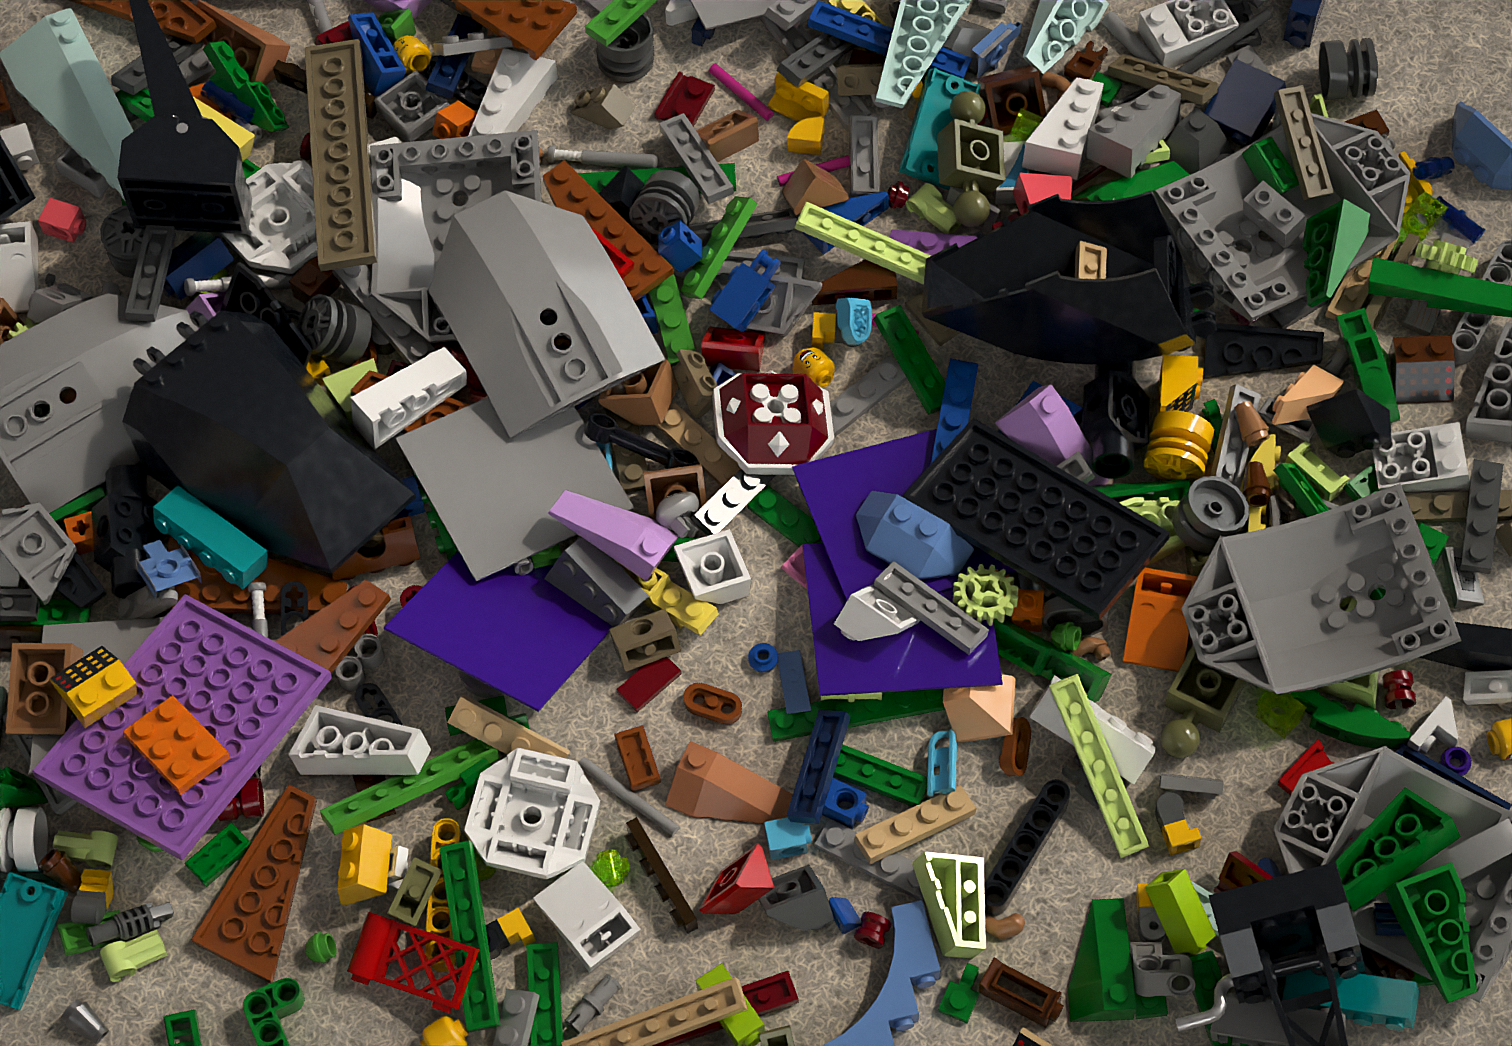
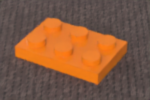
M173 695L123 730L125 738L179 795L185 793L230 759L229 752Z

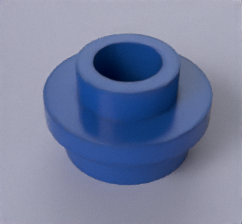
M760 643L751 648L748 654V661L755 671L769 672L778 663V653L772 645ZM766 653L769 657L761 660L758 658V655Z

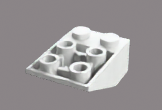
M1169 0L1141 11L1138 22V31L1149 50L1158 59L1160 65L1168 68L1190 61L1239 27V23L1224 0Z
M31 221L0 224V298H4L15 313H25L29 311L28 302L34 291L38 290V237Z
M1459 422L1391 433L1392 442L1380 445L1379 448L1372 450L1379 491L1401 483L1404 492L1409 493L1469 490V475Z
M583 861L533 897V900L589 973L640 934L641 929L626 909Z

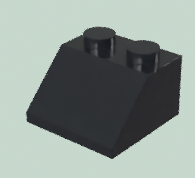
M1359 389L1307 406V412L1325 449L1340 458H1351L1356 453L1379 448L1380 445L1392 442L1390 410Z

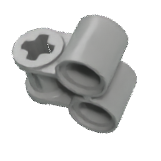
M362 635L335 668L339 683L343 689L356 691L366 681L363 669H375L383 663L385 654L380 639L376 635ZM376 649L373 654L364 655L366 650ZM350 671L357 672L353 677H344Z

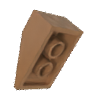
M12 643L5 734L64 735L69 729L73 712L51 683L50 678L80 660L83 656L82 649L72 643Z

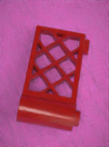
M368 912L347 972L352 973L351 980L365 985H369L370 980L431 1000L433 1001L431 1008L450 1014L452 1008L459 1010L480 949ZM401 930L410 933L414 944L400 951L397 941ZM417 935L425 938L419 941ZM434 940L437 942L441 954L427 960L422 946ZM445 945L451 946V948L446 950ZM417 950L422 964L409 971L403 957ZM459 950L468 952L464 965L455 970L449 956ZM444 959L449 974L436 980L430 966ZM398 960L403 975L394 980L385 978L389 964ZM425 969L431 984L420 990L416 989L412 976ZM450 979L453 980L456 987L452 1001L443 998L439 988L441 984ZM404 980H406L408 986L405 985V984H402L401 982H403ZM433 989L435 995L428 992Z

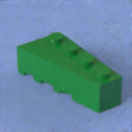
M1404 787L1335 861L1350 909L1352 911L1357 910L1461 838L1453 818Z

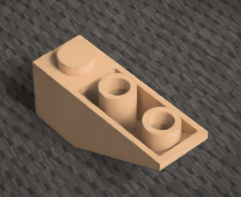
M1315 365L1306 373L1301 372L1295 384L1291 383L1288 386L1284 396L1279 395L1272 407L1275 415L1271 423L1278 425L1310 419L1307 406L1339 395L1344 380Z

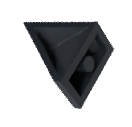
M624 166L598 194L631 225L629 220L630 208L644 187V183L627 166Z

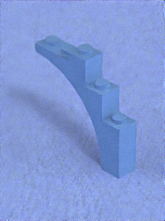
M922 900L891 907L895 940L894 955L888 977L877 999L864 1016L844 1034L823 1046H894L890 1028H895L896 1031H905L914 1027V1023L919 1022V1011L912 986L917 985L918 988L933 986L936 983L935 980L940 979L941 972Z

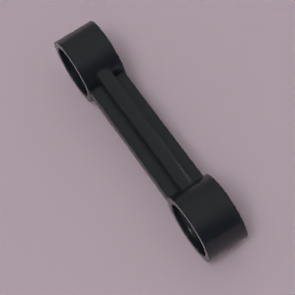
M602 413L590 414L584 429V434L594 442L601 444L612 442L664 465L665 469L693 466L698 462L697 457L690 451L682 448L668 449L618 427L613 418Z

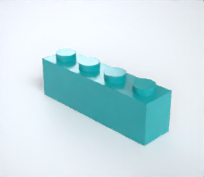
M179 485L153 507L156 528L161 533L169 534L177 540L180 546L182 544L185 550H190L196 554L203 564L219 571L227 582L235 583L244 589L267 568L266 549Z
M1311 969L1287 975L1282 1000L1328 989L1327 978H1324L1323 975L1314 974ZM1358 974L1349 979H1342L1341 977L1335 979L1341 1012L1346 1015V1019H1352L1354 1023L1363 1026H1371L1372 1023L1385 1024L1386 1028L1396 1031H1403L1404 1027L1414 1029L1420 995L1416 982L1366 974ZM1332 1001L1308 1007V1009L1321 1011L1322 1008H1330Z

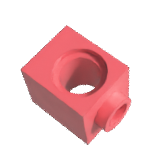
M49 198L38 219L43 234L74 243L78 235L83 234L86 228V220L79 206Z

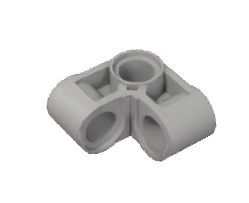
M1129 942L1134 991L1138 995L1144 997H1182L1193 992L1195 989L1193 964L1189 957L1181 954L1163 955L1162 942Z

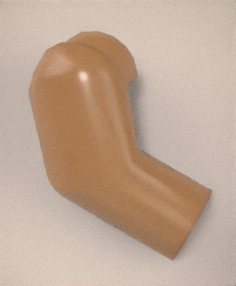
M1047 71L1043 74L1041 80L1042 85L1060 90L1057 95L1058 100L1071 85L1066 77Z

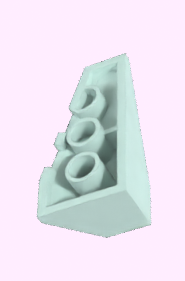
M1040 0L1023 58L1032 67L1037 69L1039 74H1044L1064 56V52L1072 45H1076L1081 40L1086 30L1092 31L1098 25L1109 3L1106 0Z

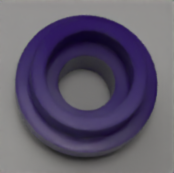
M1450 747L1442 753L1440 764L1460 776H1464L1470 770L1472 760L1465 749ZM1456 758L1461 762V765L1459 767L1453 766L1450 760Z

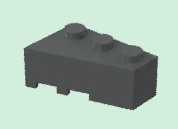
M582 537L564 550L544 578L613 627L624 623L641 608L649 597L612 557Z

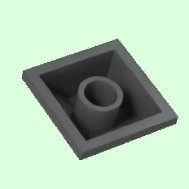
M959 19L942 47L971 57V64L967 72L977 75L979 55L972 49L992 29Z
M1196 107L1176 126L1167 140L1166 145L1170 149L1169 160L1160 162L1164 164L1175 161L1191 175L1212 165L1220 154L1228 153L1232 155L1235 152L1218 123Z
M809 864L772 878L774 888L758 899L767 916L805 932L808 930H819L825 927L827 923L835 921L825 888Z

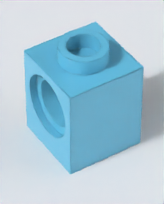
M788 818L764 822L771 860L807 853V843H812L808 824L803 825L802 823L790 822Z

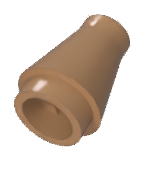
M1250 400L1234 407L1237 413L1242 441H1246L1248 447L1258 445L1270 438L1268 434L1269 427L1255 410Z

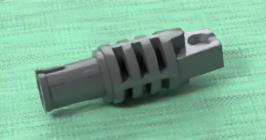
M152 902L117 913L112 917L111 921L87 927V938L92 947L116 938L124 941L161 928L160 923L172 918L174 911L170 902L153 906Z

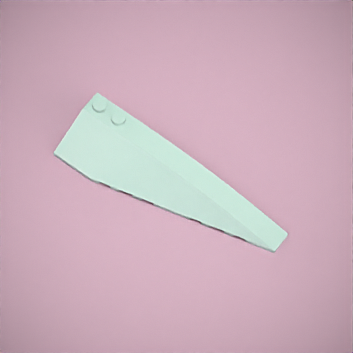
M971 0L900 1L875 102L899 108L904 107Z
M68 8L47 15L0 52L2 64L16 92L21 97L24 96L28 100L29 105L35 111L38 110L43 115L44 120L50 126L53 125L58 130V134L83 159L86 158L90 162L91 167L97 173L100 172L106 178V182L112 188H116L124 199L117 178L121 143L124 138L133 132V129L72 9Z

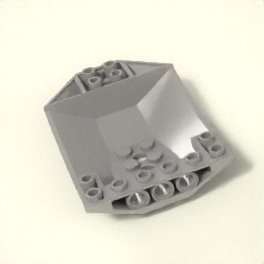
M1311 113L1334 193L1327 197L1304 201L1300 185L1281 196L1305 215V226L1308 218L1342 199L1370 213L1368 234L1347 269V273L1376 255L1398 238L1411 172L1378 131ZM1282 125L1225 159L1161 187L1154 192L1183 258L1202 282L1209 281L1214 286V297L1250 321L1306 295L1305 281L1309 276V270L1304 268V261L1308 258L1307 251L1303 250L1302 245L1304 231L1285 249L1274 239L1270 243L1261 241L1258 234L1264 231L1243 214V199L1260 184L1242 156V153L1252 144L1271 136L1296 175ZM1236 246H1244L1249 252L1238 251Z
M538 130L370 146L377 263H372L370 293L429 343L457 341L429 293L453 216L504 190L542 202ZM466 195L468 201L463 206H456L453 204L455 197Z
M504 190L453 216L429 293L471 364L510 439L665 361L659 346L599 239L582 215ZM544 310H552L557 315V321L550 326L544 325L540 320V314ZM564 335L568 337L571 346L566 350L557 349L554 345V339L557 336Z
M106 293L73 306L0 345V457L30 504L40 502L45 510L50 513L106 482L105 473L110 468L118 465H137L141 463L122 422L134 382L143 376L135 369L133 361L141 358L151 367H154L156 363L150 360L146 350L153 346L159 349L166 357L186 340L176 330V325L180 322L190 325L196 332L198 327L192 323L187 310L159 304L155 322L127 320L125 315L128 298ZM66 388L74 389L77 394L76 399L69 404H65L60 400V393ZM41 403L50 406L49 414L43 418L36 417L34 414L36 406Z
M1401 483L1310 517L1253 532L1227 537L1220 535L1181 608L1200 663L1275 694L1312 690L1344 682L1405 663L1461 641L1447 599ZM1377 588L1386 590L1384 597L1380 600L1370 599V594L1373 590ZM1346 597H1353L1357 600L1356 607L1351 611H1343L1340 608L1341 601Z
M1384 746L1302 774L1274 826V831L1288 872L1291 874L1335 862L1404 787L1451 816L1461 838L1429 860L1508 818L1512 823V811L1432 773ZM1512 854L1461 880L1465 892H1469L1475 897L1474 903L1471 906L1465 907L1466 921H1469L1470 952L1473 954L1477 992L1466 997L1479 1003L1482 1002L1512 954ZM1384 891L1357 910L1352 911L1350 909L1360 945L1432 980L1407 936L1376 935L1373 907L1374 903H1389ZM1382 922V924H1399L1398 922Z

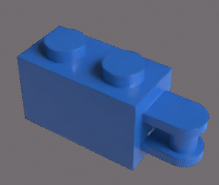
M762 250L750 267L743 262L740 266L734 267L728 276L729 281L723 290H718L711 300L712 306L709 310L735 329L744 332L776 287L769 280L779 268L781 261L777 258L772 259L768 256L766 250ZM761 266L766 268L762 275L757 272Z

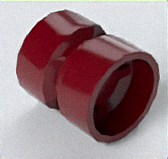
M252 778L245 783L218 816L219 821L237 820L241 814L246 819L264 817V792L260 778Z

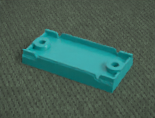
M935 67L927 71L898 172L950 190L951 186L939 184L937 133L953 120L949 110L952 99L963 91H972L979 95L980 84L966 81L963 78L937 70ZM951 84H953L957 89H953L951 87ZM927 166H931L933 172H929Z
M12 872L8 873L0 892V1004L21 1010L68 893ZM31 887L35 888V893L33 895L28 894V891Z

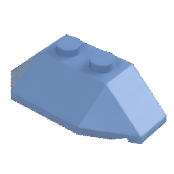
M1460 101L1456 105L1452 123V152L1455 159L1462 165L1466 164L1480 183L1485 182L1493 189L1512 190V142L1478 110Z
M871 491L856 514L866 551L888 564H891L893 561L919 580L959 575L974 552V548L966 540L957 536L949 523L898 494Z

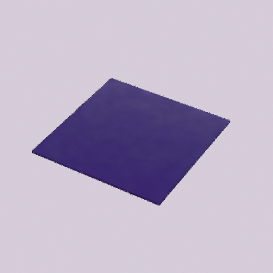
M937 429L792 466L846 602L851 594L872 584L874 585L875 579L890 565L866 551L856 518L857 512L871 491L903 496L930 466ZM969 543L974 548V552L960 573L966 575L968 567L977 571L979 564H982L984 569L989 570L991 565H995V569H998V572L1005 569V575L1017 571L1001 561L995 560L991 555ZM948 575L921 581L939 593L953 589L954 582H958V575Z
M823 543L802 544L819 696L1003 685L994 623L992 626H989L987 620H982L981 624L989 629L988 636L970 655L966 654L921 620L918 624L898 634L862 641L851 640L841 633V629L834 625L845 606L846 599ZM953 589L939 592L940 595L953 603Z
M457 551L384 626V630L539 712L610 632L609 629L613 628V626L544 579L553 565L533 567V570L526 575L516 574L514 566L511 565L475 581L461 554Z

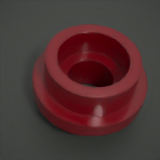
M897 181L895 185L891 184L887 191L890 208H903L906 203L909 187L904 186V183L901 181Z

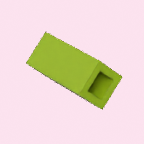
M1186 869L1161 872L1145 886L1148 896L1175 954L1189 952L1190 955L1198 954L1207 948L1206 944L1216 936Z
M721 963L695 980L697 991L732 979V977ZM744 995L748 1010L719 1020V1023L735 1046H755L760 1042L759 1032L765 1031V1026Z

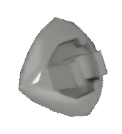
M680 492L664 498L656 510V521L658 524L671 530L680 538H684L686 535L689 538H693L699 530L691 520L699 511V500L696 494Z

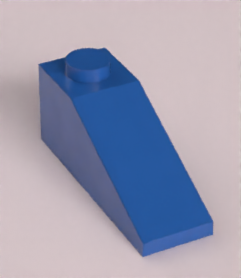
M374 12L349 14L348 22L353 40L359 39L361 44L364 81L373 96H380L404 78L406 69Z
M883 191L853 197L844 202L822 207V209L865 226L889 208V194ZM802 232L823 255L835 247Z

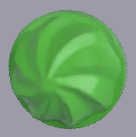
M1073 622L1057 624L1051 632L1054 646L1064 652L1077 650L1081 641V628L1074 626Z
M322 932L311 936L305 944V954L313 962H329L330 958L335 957L337 954L333 936L330 933L323 934Z

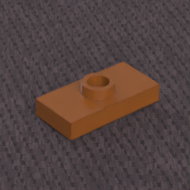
M641 725L615 733L614 737L632 792L661 783L644 726Z

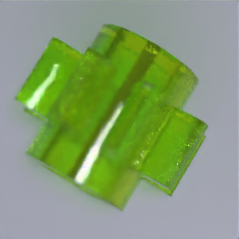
M605 850L596 855L597 860L592 861L593 865L590 866L591 871L606 887H615L623 884L625 881L624 877H627L630 871L628 857L621 858L618 850Z

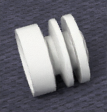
M21 807L17 810L15 818L10 808H3L0 811V870L3 873H9L13 868L14 862L19 872L42 871L39 863L47 854L49 839L47 818L43 808Z

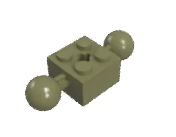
M963 91L958 93L950 103L949 110L953 120L937 133L939 184L963 189V193L955 200L954 215L961 224L967 227H976L984 223L989 216L990 205L984 195H989L1005 182L1003 131L977 125L985 115V103L977 93Z
M1194 645L1169 688L1165 702L1166 707L1182 714L1180 719L1167 723L1160 736L1161 745L1165 752L1175 758H1186L1197 750L1200 743V735L1197 729L1199 723L1220 733L1246 684V681L1200 663Z

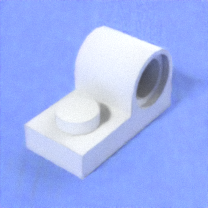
M1512 670L1465 672L1463 700L1466 705L1498 704L1501 709L1510 711V708H1512Z

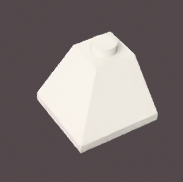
M730 529L674 546V551L694 599L724 604L749 596L751 578Z
M872 584L850 595L834 625L839 627L841 633L848 639L862 641L898 634L918 624L920 619Z

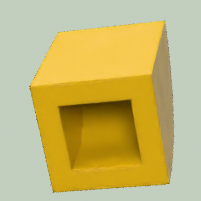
M807 118L796 123L787 136L788 152L821 156L825 132L824 118Z

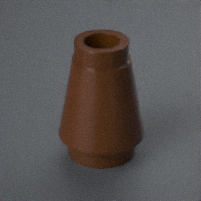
M1258 461L1249 462L1245 466L1243 495L1249 506L1262 507L1269 503L1272 490L1263 464Z
M54 848L40 861L39 867L43 870V875L69 889L72 893L80 888L82 874L65 851H59L57 848Z

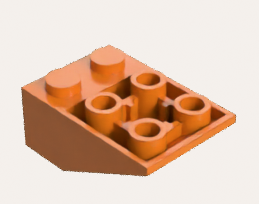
M1146 567L1142 570L1136 580L1122 662L1179 672L1185 661L1189 630L1181 608L1198 576Z

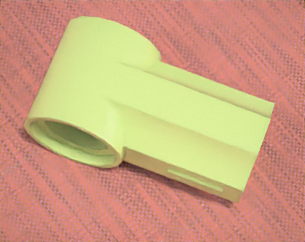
M925 183L905 203L910 213L914 212L920 216L919 220H928L945 234H953L961 225L954 215V208L945 202L938 189L929 183Z
M59 830L54 837L53 849L57 848L59 851H65L71 861L85 862V864L91 867L103 865L106 866L105 869L112 868L118 836L110 832L98 830L91 832V834Z
M157 929L128 942L116 941L110 943L100 950L102 961L112 982H119L121 977L128 974L133 976L138 968L168 956Z

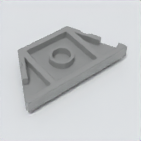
M721 267L718 271L717 276L722 290L728 283V276L733 268ZM773 275L769 281L776 285V287L746 329L787 336L822 289L823 284L821 282Z
M40 502L25 505L19 509H4L0 513V551L42 603L46 605L77 550L76 546Z

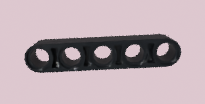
M1053 779L1043 786L984 883L986 914L998 916L1004 913L1067 810L1070 789L1064 781ZM1059 794L1063 800L1054 802L1048 796ZM1041 818L1047 821L1048 824L1044 827H1039L1033 821ZM1026 843L1032 846L1033 849L1029 852H1023L1017 846ZM1013 869L1018 874L1015 877L1009 878L1003 875L1002 871ZM990 894H997L1003 900L998 903H992L986 897Z

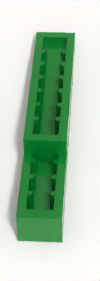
M1373 257L1368 294L1427 301L1426 307L1512 318V286Z
M993 619L998 655L1034 676L1042 675L1049 680H1052L1054 675L1062 680L1078 674L1087 698L1093 702L1100 700L1112 676L1111 673L1070 652L1062 651L1051 642L1005 619L1002 623L997 619Z

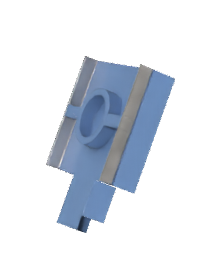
M1001 22L972 49L979 55L978 78L990 67L993 69L998 67L999 60L1007 52L1008 44L1020 34L1021 23L1017 22L1014 25L1009 22L1007 25H1004Z
M157 540L143 545L147 560L139 562L136 558L138 571L155 599V592L195 578H198L201 583L200 571L182 544L181 548L167 552L162 542Z

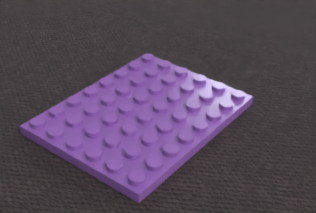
M185 594L124 664V667L137 683V695L87 728H84L77 718L32 771L35 778L176 858L183 860L331 680V673L318 664ZM172 695L206 728L230 755V759L182 795H179L137 751L123 733V730Z

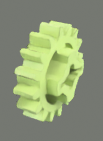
M1434 240L1433 246L1418 243L1414 257L1428 261L1426 268L1459 275L1460 270L1475 273L1479 260L1465 255L1467 248L1440 240Z
M979 564L977 571L968 567L966 575L962 573L958 575V582H954L953 603L957 604V607L965 611L969 616L976 618V621L980 624L982 620H987L988 625L992 626L993 619H997L1002 623L1004 622L1005 614L1008 616L1013 615V609L1017 607L1019 588L1014 585L1013 576L1005 578V569L996 572L995 565H991L989 570L984 569L982 564Z

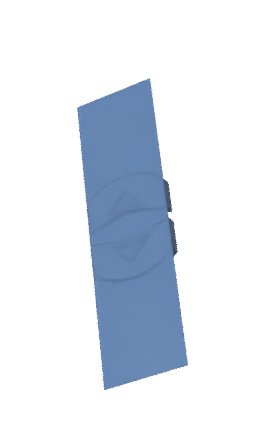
M800 650L778 653V666L787 714L811 711Z

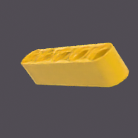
M443 818L433 826L430 865L439 868L442 864L439 847L463 842L460 827L455 820ZM447 832L455 833L451 840L444 841L441 839L443 834ZM442 870L428 900L426 931L453 940L447 899L437 898L440 892L446 890ZM441 920L450 921V924L445 929L435 928L436 924ZM434 940L425 945L427 960L432 959L434 954L440 950L437 942ZM445 945L446 950L451 948V946ZM455 953L449 956L453 966L456 962ZM444 959L431 966L435 971H448Z

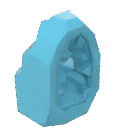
M858 298L837 299L835 306L837 310V323L843 340L849 345L863 343L868 339L872 329V307L870 301Z

